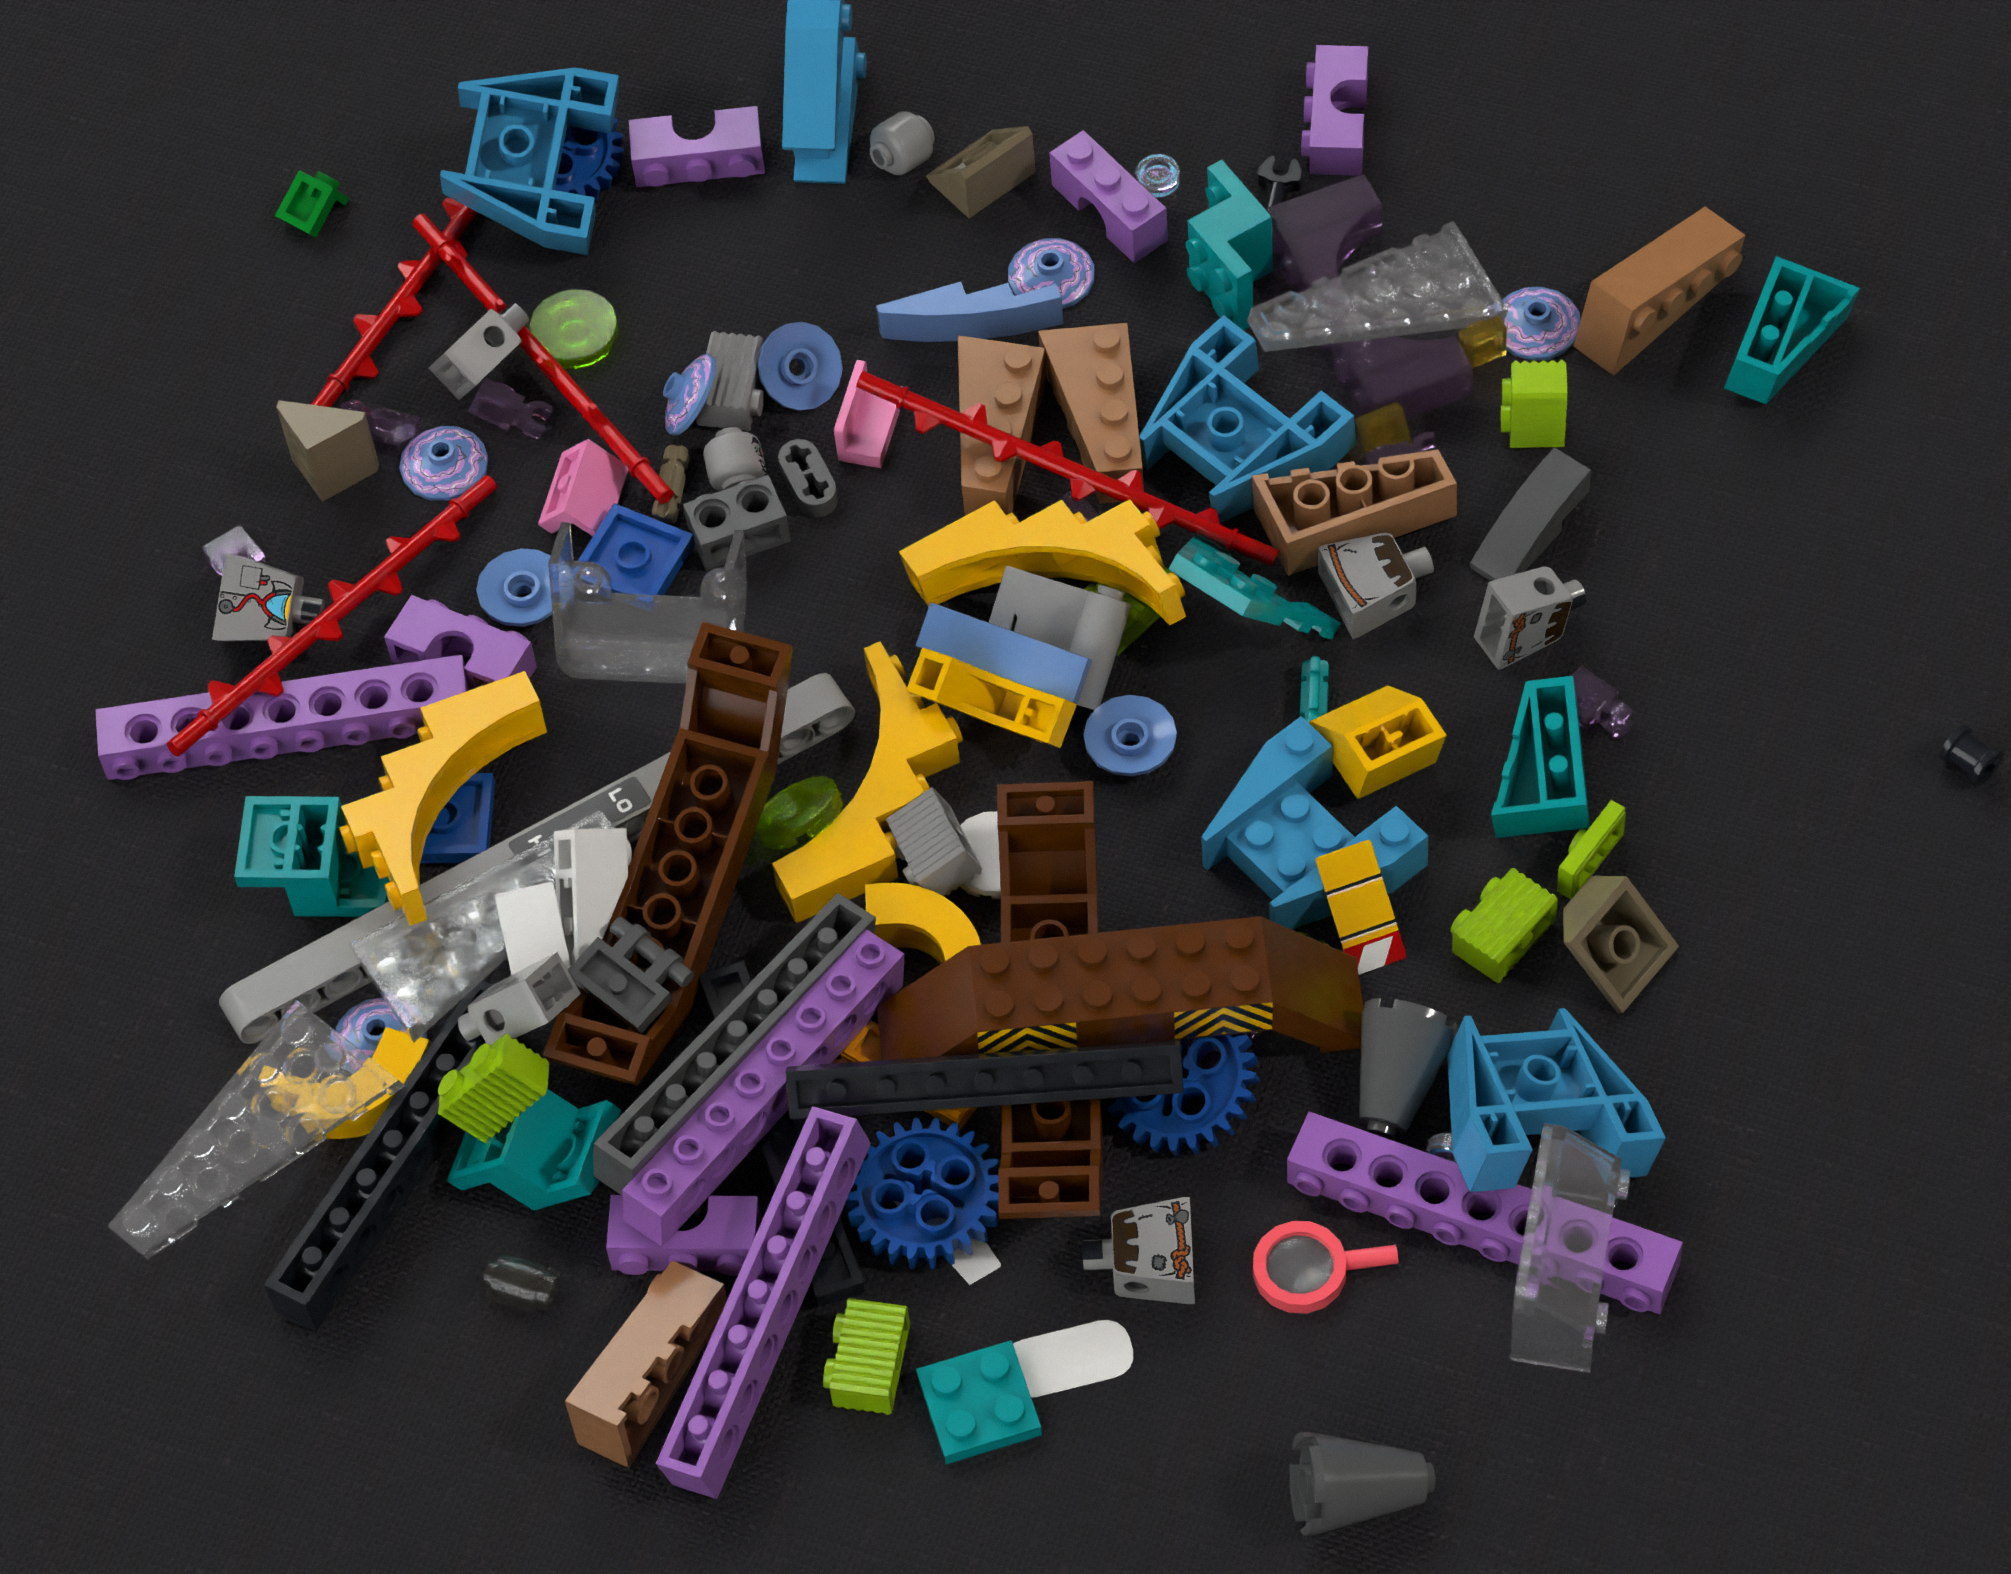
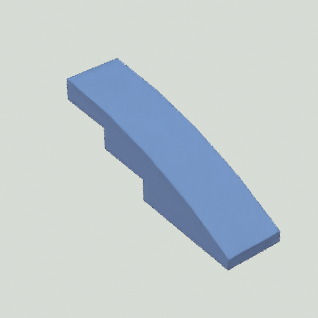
M957 282L876 306L880 335L882 339L945 342L958 341V335L989 339L1019 335L1064 324L1062 297L1056 284L1014 296L1009 283L966 295L962 283Z
M931 602L916 643L917 647H923L956 658L1002 678L1078 704L1092 663L1090 658Z

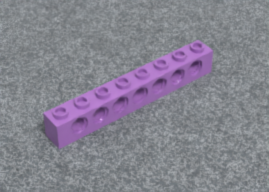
M462 655L282 681L284 692L279 697L255 692L218 724V728L215 731H209L179 757L169 751L167 742L197 718V713L201 709L206 710L212 705L209 692L96 709L98 757L107 780H129L136 778L138 775L158 772L176 773L185 768L198 766H222L238 760L252 758L269 759L279 754L299 751L315 752L325 747L345 744L362 745L368 741L392 737L399 739L408 738L418 734V728L424 727L421 707L470 690L464 671L465 663ZM422 699H428V700L423 701V702H418V701H420V700H422ZM291 719V720H289V721H287V722L280 723V722H282V721H284V720Z
M866 929L622 1190L623 1221L663 1247L789 1110L786 1068L790 1066L831 1064L878 1013L877 1006L895 995L903 986L904 953Z
M812 1106L656 1461V1465L672 1485L714 1499L718 1498L871 1142L857 1119Z
M1308 1112L1287 1158V1183L1292 1184L1298 1191L1306 1195H1323L1339 1201L1345 1208L1359 1213L1368 1211L1385 1217L1391 1224L1399 1228L1410 1229L1413 1227L1432 1234L1442 1243L1448 1245L1461 1244L1476 1249L1490 1260L1497 1262L1507 1260L1524 1266L1530 1273L1538 1277H1555L1572 1283L1578 1290L1586 1294H1603L1620 1300L1624 1306L1634 1311L1645 1312L1648 1310L1660 1314L1680 1266L1682 1241L1516 1184L1515 1188L1470 1192L1457 1163L1312 1112ZM1343 1163L1353 1168L1347 1171H1337L1332 1167ZM1383 1180H1393L1399 1184L1395 1187L1386 1188L1378 1183ZM1429 1196H1439L1445 1201L1439 1204H1431L1424 1199ZM1477 1212H1484L1492 1217L1481 1221L1472 1218L1471 1215ZM1529 1228L1537 1231L1539 1234L1533 1237H1525L1517 1232L1521 1229ZM1569 1245H1578L1586 1251L1574 1254L1566 1251L1564 1248ZM1623 1261L1631 1264L1633 1268L1618 1270L1611 1264Z

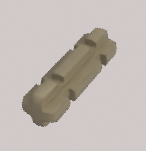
M668 445L664 450L662 461L665 464L661 466L659 476L673 490L674 495L665 504H660L655 500L651 513L654 517L653 519L671 526L677 522L679 513L677 506L681 503L686 479L684 472L688 469L690 459L688 449L683 445Z

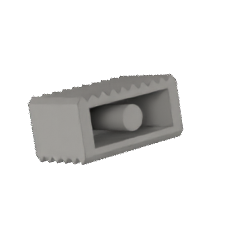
M716 331L711 333L706 354L708 353L715 358L716 374L708 398L696 417L697 425L718 428L737 427L741 430H751L753 416H761L764 401L763 390H760L761 381L758 369L760 350L764 344L761 336L753 337L750 334L744 336L743 334L736 335L734 333L728 335L725 332L719 334Z
M933 787L885 819L897 841L895 853L901 860H906L908 866L903 869V873L911 885L920 886L945 896L950 895L951 890H958L959 885H965L968 879H973L974 874H981L982 867L951 806Z

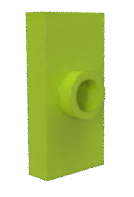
M1610 800L1587 831L1581 829L1577 832L1569 846L1568 856L1559 866L1557 892L1572 899L1593 875L1624 835L1625 807Z

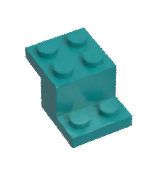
M1220 160L1207 167L1208 187L1205 189L1209 201V209L1187 220L1188 240L1186 241V249L1189 253L1187 275L1193 287L1199 292L1203 290L1211 299L1212 306L1220 318L1224 315L1242 330H1245L1254 325L1252 283L1273 272L1272 217L1227 164Z
M246 796L234 875L237 887H285L294 916L361 917L389 902L384 884L390 881L388 877L379 879L374 866L363 869L356 852L347 854L338 829L346 825L339 797Z
M548 1089L544 1097L541 1096L538 1102L534 1101L532 1107H527L525 1112H521L519 1117H515L512 1123L509 1122L506 1128L502 1127L499 1133L496 1132L493 1138L488 1139L487 1143H483L465 1132L447 1182L461 1191L491 1183L534 1211L590 1195L600 1181L594 1177L593 1144L619 1118L621 1109L608 1100L578 1109Z

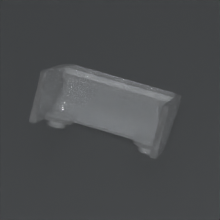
M561 522L548 567L556 660L558 666L565 674L578 679L686 684L688 675L687 661L702 621L744 632L747 597L744 530H734L725 568H716L709 571L701 583V597L612 593L610 575L602 566L593 562L573 561L571 524Z
M1543 1124L1514 1294L1510 1360L1590 1373L1595 1333L1605 1334L1609 1304L1600 1302V1294L1615 1206L1618 1205V1199L1627 1200L1631 1170L1621 1169L1622 1158L1562 1125Z

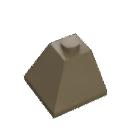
M1591 876L1563 908L1564 944L1617 1013H1623L1679 947L1627 876Z

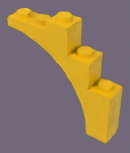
M1130 499L1088 522L1080 512L1073 514L1063 500L1021 522L1018 521L1012 512L1006 515L994 500L899 551L911 584L928 607L930 602L938 605L960 594L1001 583L1007 565L1045 578H1071L1091 581L1124 591L1150 606L1169 625L1186 617L1180 598L1186 595L1185 590L1175 573H1166L1164 571L1165 567L1155 540L1156 537L1160 536L1159 528L1148 511L1141 513Z
M881 641L864 648L867 674L881 709L879 739L870 769L854 798L832 824L803 847L772 863L776 887L796 923L816 915L837 893L850 900L865 893V884L889 883L898 879L896 859L899 857L895 853L897 841L885 819L930 789L925 779L926 777L960 763L958 743L963 742V738L955 719L952 716L945 718L937 703L925 708L920 696L906 691L907 687L904 683L906 675L903 666L896 655L889 657Z
M525 671L421 707L424 727L417 729L421 743L381 756L385 776L379 777L378 780L382 792L341 806L346 825L338 829L347 854L356 852L363 869L374 866L379 879L388 877L390 882L384 884L391 907L393 911L402 908L409 926L428 920L420 893L419 866L426 838L440 811L459 787L483 766L513 747L547 733L540 700Z

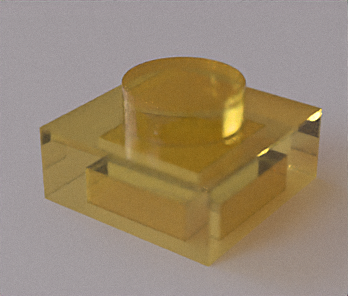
M1499 315L1486 321H1476L1459 331L1458 359L1466 371L1506 355L1507 327Z
M1393 402L1355 418L1365 457L1372 464L1379 462L1381 457L1393 456L1413 447L1403 408L1398 403Z

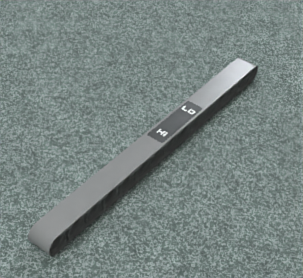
M817 674L788 689L777 765L841 731L854 718V707L830 674ZM670 752L421 884L420 893L428 920L409 926L402 908L393 911L390 902H387L233 984L222 993L219 1005L239 1039L246 1044L262 1041L496 916L498 910L495 894L547 882L555 884L554 831L627 828V840L630 843L638 840Z

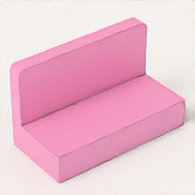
M857 360L834 427L838 461L882 468L900 409L896 408V404L856 388L862 371L867 372L866 361Z
M590 439L562 452L538 525L552 534L573 523L591 536H594L614 503L618 504L629 468L621 460Z

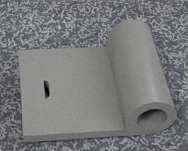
M1006 565L989 623L1092 659L1077 705L1095 710L1096 707L1101 705L1132 604L1123 602L1126 593L1099 585L1097 593Z

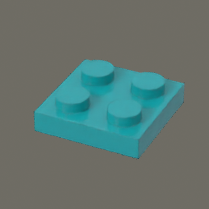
M1012 1340L916 1369L917 1378L945 1464L1042 1436L1041 1425Z

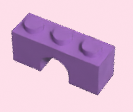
M1316 45L1315 63L1307 62L1306 88L1313 89V96H1305L1304 122H1311V130H1302L1301 156H1309L1310 174L1362 176L1364 114H1349L1340 110L1350 107L1366 108L1368 46Z
M758 106L715 110L714 129L707 136L697 140H687L679 137L674 132L672 115L629 120L631 161L636 188L765 174Z
M1084 130L1049 152L1052 186L1078 211L1092 203L1104 220L1106 237L1133 263H1136L1168 241L1166 207Z
M411 595L384 636L391 662L396 664L456 655L469 657L470 659L464 667L470 690L523 671L526 672L530 679L537 668L532 644L522 634L515 631H502L488 625L487 622L477 616H464L449 610L443 603L433 599L426 601Z
M611 1195L606 1244L612 1270H620L629 1275H640L647 1271H664L673 1260L695 1271H718L724 1275L737 1276L762 1222L758 1196H709L707 1215L702 1223L690 1230L676 1231L664 1246L661 1247L623 1221L622 1195Z

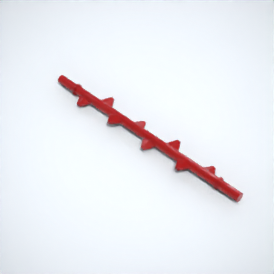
M445 198L442 206L451 221L442 233L446 238L454 241L455 248L466 259L468 254L459 238L477 216L478 212L452 198ZM432 247L429 248L421 260L401 261L397 267L405 281L378 316L357 314L354 317L353 322L362 338L336 372L327 377L328 382L310 405L331 407L341 393H345L349 389L348 384L353 377L375 379L379 371L370 357L372 352L399 317L420 316L423 312L415 296L442 262V259H438L434 255Z
M419 214L414 218L412 226L434 249V255L438 259H442L488 311L493 309L499 314L507 305L455 248L454 241L446 238L426 214ZM524 326L517 333L522 340L519 346L629 468V474L634 478H638L660 504L670 501L674 492L650 466V460L639 454L537 338Z
M862 371L859 376L856 388L896 404V408L900 410L903 407L914 412L915 426L918 433L924 434L942 424L991 445L994 460L997 462H1003L1016 456L1069 479L1072 499L1075 501H1081L1096 491L1120 502L1130 499L1137 509L1144 512L1148 511L1159 529L1174 524L1225 546L1226 551L1230 552L1232 549L1271 567L1276 562L1280 550L1239 533L1237 528L1232 530L1220 525L1217 510L1208 508L1198 514H1194L1144 492L1141 472L1137 470H1132L1117 480L1063 457L1061 443L1058 441H1052L1039 447L988 425L986 407L982 403L978 402L960 413L910 391V387L905 386L902 388L865 371Z
M484 475L457 499H451L448 502V507L411 538L388 537L386 545L390 555L355 585L334 579L330 581L328 589L333 603L293 637L270 636L267 642L272 655L235 686L214 680L207 685L212 705L206 710L201 709L197 713V718L167 742L169 751L177 757L181 756L209 731H215L218 728V724L255 692L279 697L284 692L278 673L318 639L337 642L341 640L343 634L338 622L375 591L398 596L403 591L397 572L435 540L458 541L460 534L455 523L459 520H465L474 507L497 489L495 481L490 476Z

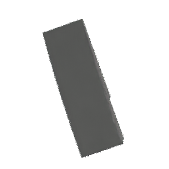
M1554 447L1535 468L1503 510L1471 560L1470 568L1490 581L1525 572L1560 534L1563 519L1590 491L1591 469Z

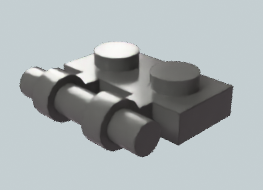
M621 916L610 927V932L618 937L619 941L611 947L597 937L572 964L568 972L578 987L638 1034H642L672 1001L670 992L663 988L661 984L666 980L672 979L684 988L693 979L694 972L682 964L683 958L671 948L665 951L651 940V933L640 924L632 925ZM640 954L652 964L645 973L629 961L633 955Z

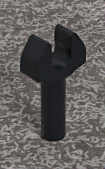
M1270 156L1259 166L1258 185L1268 190L1264 208L1272 217V230L1276 229L1284 195L1301 190L1302 171L1296 159H1292L1289 172L1282 176L1275 174L1274 156Z

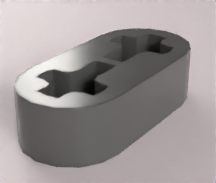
M795 439L784 444L778 454L780 471L799 509L809 517L820 518L829 515L837 507L838 496L835 481L818 449L812 442L804 439ZM800 458L802 462H806L807 470L802 472L796 462H792V460ZM814 485L818 493L824 495V497L816 499L814 495H810L809 487Z

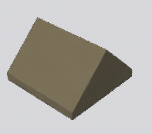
M1028 126L993 129L927 174L926 177L963 214L971 218L1036 173L1033 134Z
M278 401L276 408L291 459L322 502L377 472L379 461L365 412Z

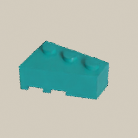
M1776 256L1724 389L1767 404L1848 318L1861 288Z
M1573 676L1526 681L1512 733L1513 740L1507 762L1505 761L1502 771L1500 790L1491 813L1495 837L1503 838L1589 828L1590 819Z

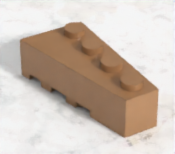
M1703 207L1591 281L1573 347L1614 376L1721 280L1729 277L1737 270L1742 261L1740 252L1746 235L1707 207Z
M1127 323L1038 331L1039 347L1045 348L1047 375L1052 384L1054 396L1058 405L1062 408L1067 420V427L1072 439L1077 444L1083 465L1116 480L1132 470H1137L1141 472L1143 484V468ZM1095 492L1099 504L1120 502L1100 492Z
M958 335L960 413L978 402L982 403L986 407L988 425L1031 443L1048 381L1045 348ZM960 432L961 485L965 516L994 500L1006 515L1011 513L1026 461L1014 456L1003 462H997L994 460L991 445Z
M1439 450L1381 457L1377 464L1363 466L1355 465L1354 461L1338 463L1337 469L1310 473L1309 468L1290 470L1291 476L1270 479L1268 473L1252 475L1253 509L1272 546L1280 550L1278 557L1288 576L1317 566L1319 546L1385 532L1396 538L1457 516V483Z
M673 1260L662 1274L655 1276L648 1288L647 1294L565 1400L579 1445L627 1468L631 1467L712 1335L727 1302L723 1283Z

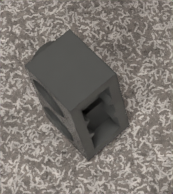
M769 475L757 479L744 480L734 487L713 494H704L693 501L683 504L688 531L694 534L695 547L706 571L791 541L787 515Z

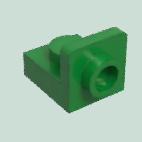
M299 170L275 216L316 238L334 203L337 201L346 206L349 197L337 190L340 182L328 175L317 171L313 178Z

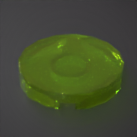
M581 289L557 292L543 300L533 312L529 325L530 332L558 363H562L563 368L573 369L592 365L604 358L612 349L611 344L614 342L615 337L617 339L619 332L614 308L605 297L590 290Z
M811 777L796 782L778 792L765 803L755 831L766 847L783 849L796 846L795 844H798L796 837L807 833L809 838L816 836L835 820L842 809L843 801L840 797L842 794L833 779L828 777Z

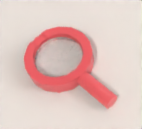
M1290 1221L1275 1226L1261 1238L1254 1251L1253 1278L1259 1293L1272 1306L1288 1313L1307 1314L1325 1308L1339 1296L1346 1282V1271L1399 1264L1396 1244L1344 1251L1341 1241L1328 1228L1310 1221Z

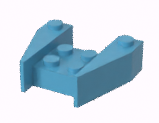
M788 0L782 149L793 150L795 156L794 182L846 184L858 78L865 79L867 60L866 53H860L856 37H844V31H851L853 16L852 4H846L845 0Z
M568 68L459 82L460 107L476 109L478 112L466 172L462 174L441 170L442 194L545 248L588 255L596 216L595 197L557 191L555 186L567 126L612 134L619 98V75L582 68Z
M1224 315L1191 344L1139 436L1143 467L1147 470L1171 450L1216 485L1209 492L1211 508L1217 510L1220 524L1253 508L1252 475L1268 473L1270 479L1291 476L1290 470L1309 468L1310 473L1327 471L1356 446L1354 415L1322 390L1289 419L1244 383L1259 370L1256 340Z
M1302 716L1264 744L1201 836L1203 867L1208 871L1228 856L1272 899L1269 902L1270 921L1291 930L1332 915L1315 861L1319 856L1370 840L1387 894L1393 893L1428 866V835L1397 806L1354 837L1309 794L1333 776V745Z
M1565 1008L1558 1009L1549 1031L1480 1036L1472 1017L1464 1016L1449 1049L1447 1060L1452 1150L1470 1192L1515 1188L1533 1150L1526 1136L1532 1134L1580 1130L1603 1180L1648 1175L1666 1139L1655 1114L1643 1094Z

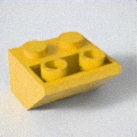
M1388 685L1309 722L1313 728L1333 745V764L1357 799L1436 763L1447 736L1422 698Z

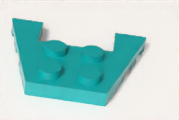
M1197 534L1177 552L1168 569L1244 617L1278 626L1283 621L1294 629L1308 634L1311 628L1319 632V635L1327 639H1333L1341 624L1308 602H1288L1274 593L1277 588L1274 583L1256 574H1252L1251 578L1238 570L1240 563L1232 558L1231 554Z

